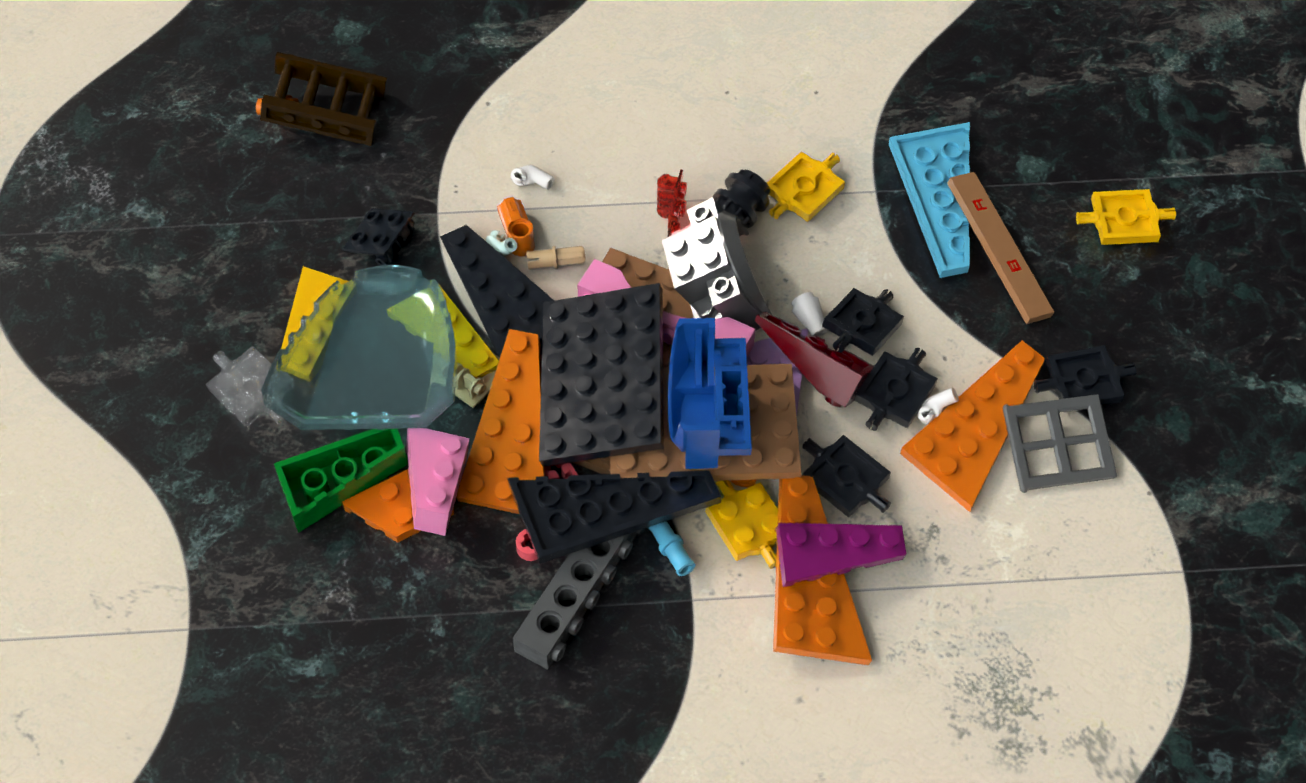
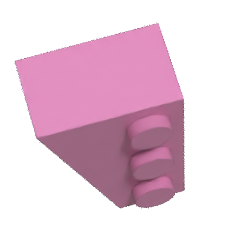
M408 424L406 454L408 456L414 529L443 536L446 535L467 460L470 438Z

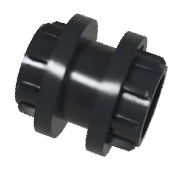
M741 169L738 173H730L725 179V185L728 190L717 189L712 198L725 211L738 216L746 228H751L757 221L755 211L763 212L769 206L770 200L768 195L771 191L768 184L759 175L750 170Z

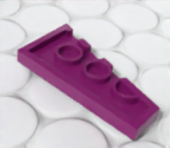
M778 523L776 527L783 587L794 585L795 582L803 580L809 582L821 579L822 576L833 573L838 575L848 573L851 569L870 568L900 561L907 555L902 525Z

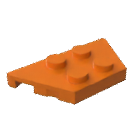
M408 469L342 501L346 512L349 514L353 512L363 518L367 525L374 529L382 530L387 537L397 543L421 531L414 529Z

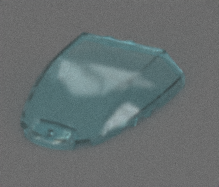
M402 265L374 266L355 271V279L343 285L337 280L314 302V311L310 316H302L299 330L289 334V344L286 349L278 351L261 389L264 405L300 430L427 428L454 403L457 381V355L454 331L446 300L439 284L435 279L431 281L425 279L421 270Z

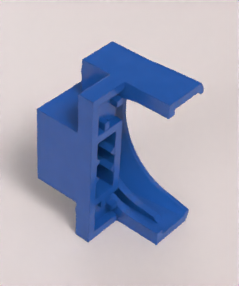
M680 318L676 324L672 342L668 378V424L672 442L681 452H685L686 469L718 468L719 456L751 455L752 452L746 338L715 339V318Z

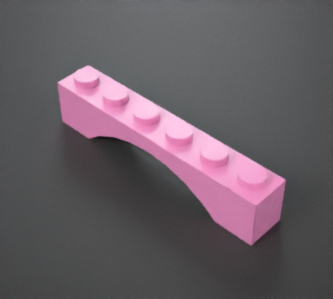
M596 259L593 260L577 285L578 297L632 288L621 270ZM663 311V341L672 345L676 324L680 318L685 317H679ZM730 317L715 319V339L746 338V355L748 356L754 346L755 328Z

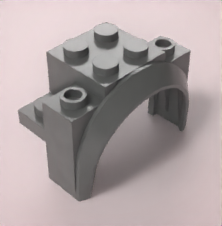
M714 198L688 209L690 225L671 233L672 236L662 240L674 289L690 304L694 318L718 319L730 317L755 328V331L760 329L761 327L755 321L756 316L765 311L770 314L772 313L758 289L739 237L741 235L747 236L749 232L738 216L725 211Z

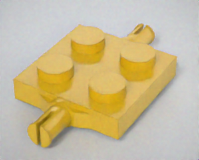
M801 151L767 182L771 191L769 195L778 201L776 205L769 209L771 217L774 216V219H778L786 210H790L809 222L844 189L845 181L831 170L840 162L839 156L837 154L835 156V153L832 152L823 162H820Z
M1150 189L1093 192L1091 202L1094 211L1076 213L1077 224L1094 223L1099 232L1101 245L1159 242L1161 237L1158 225L1159 220H1175L1176 218L1175 208H1157L1152 201Z
M729 480L717 481L716 485L724 497L721 499V503L707 507L705 513L732 556L738 561L750 555L761 554L769 568L773 569L774 566L776 567V553L773 547L777 544L778 508L761 482L743 490H735Z

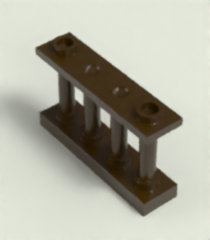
M276 53L275 74L281 76L275 96L263 95L261 121L369 146L372 145L376 120L368 118L374 97L384 99L387 77L310 60L293 54ZM292 78L308 81L302 103L286 100ZM319 84L336 88L330 110L313 106ZM347 91L363 94L358 116L341 112Z

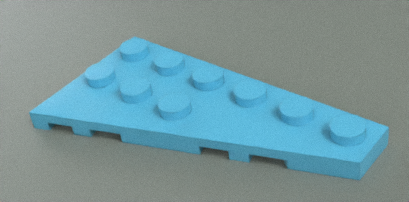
M970 122L889 138L890 150L940 278L968 273L970 266L969 222L947 184L950 177L970 173Z

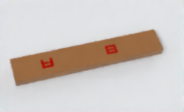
M975 172L950 177L947 182L950 190L1025 323L1029 324L1051 318L1054 310Z

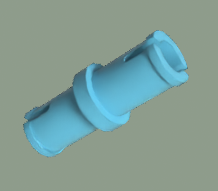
M665 521L648 527L659 543V551L663 556L668 557L678 576H685L692 572L696 565L683 547V539L680 535L674 533L668 522Z

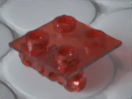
M680 169L678 177L663 174L657 180V213L662 218H668V237L672 236L671 233L681 228L679 219L684 217L687 200L684 199L687 191V182H683L682 169Z

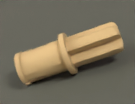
M552 246V249L526 251L527 259L539 258L537 261L527 262L529 270L553 266L555 269H558V266L584 263L586 259L583 246L565 248Z

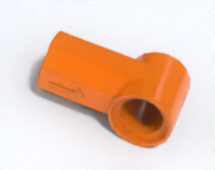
M514 197L504 199L497 206V211L507 238H513L517 243V249L512 254L520 257L527 256L526 251H534L535 248L533 224L528 220L521 200H517Z

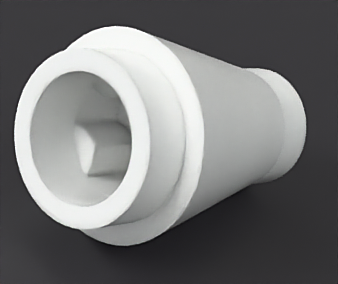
M812 292L796 297L791 302L793 306L792 312L808 329L811 336L820 337L827 333L828 330L822 327L824 317L819 298L814 297Z

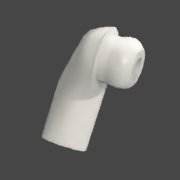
M533 165L515 168L511 172L512 181L519 186L536 183L548 190L552 187L555 180L553 176Z
M952 387L927 398L918 411V419L928 425L935 417L940 415L946 406L958 402L959 397L955 389Z

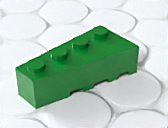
M391 422L276 462L274 466L299 533L343 505L342 501L376 485L406 466L408 462L405 447L396 424Z

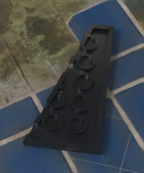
M464 225L440 236L499 359L509 329L538 334L542 355L544 302L555 300L469 226Z
M709 470L670 472L668 477H650L649 473H637V478H620V474L570 475L567 479H548V476L536 477V480H519V477L507 478L509 488L539 564L721 503V495Z

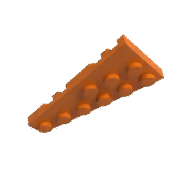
M512 329L508 331L456 498L460 502L520 514L509 488L507 478L519 477V480H536V477L545 476L544 467L539 462L542 370L541 345L538 334Z
M1022 340L959 396L958 402L949 405L938 417H935L901 448L900 454L966 510L971 512L985 484L986 478L1008 437L1002 408L1005 404L1013 406L1024 403L1043 366L1045 358Z
M801 475V477L779 479L778 523L828 524L813 477ZM777 544L773 652L869 665L872 658L845 574L838 575L833 573L822 576L821 579L809 582L803 580L795 582L794 585L783 587Z

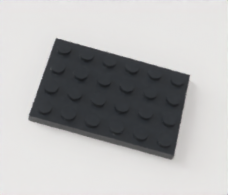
M660 283L544 302L539 462L542 466L664 449L663 289Z

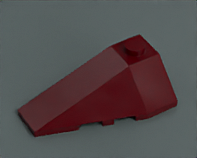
M766 311L758 314L755 318L756 323L816 390L826 396L825 400L836 407H847L854 401L856 392L874 365L847 350L840 353L837 350L828 348L825 340L818 336L800 335L802 330L799 327Z

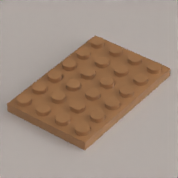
M792 364L747 365L751 455L719 456L718 468L686 469L685 452H681L670 438L668 424L669 368H663L664 449L611 456L610 474H620V478H637V473H649L650 477H668L670 472L709 470L714 481L801 477Z

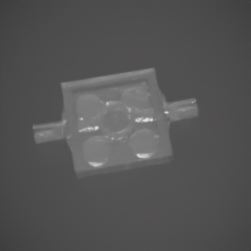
M253 346L233 361L223 351H218V355L215 354L213 356V361L222 368V371L206 384L208 390L245 427H248L257 418L269 414L276 423H283L281 418L285 421L287 414L277 405L281 398L293 389L291 383Z

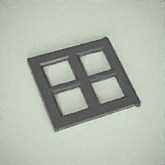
M1098 394L1013 406L1005 404L1002 409L1021 492L1026 493L1027 490L1114 479L1117 477ZM1087 409L1093 434L1065 437L1059 413ZM1046 414L1051 439L1023 443L1018 418ZM1095 442L1100 467L1072 471L1067 446ZM1054 448L1059 473L1030 476L1025 451Z

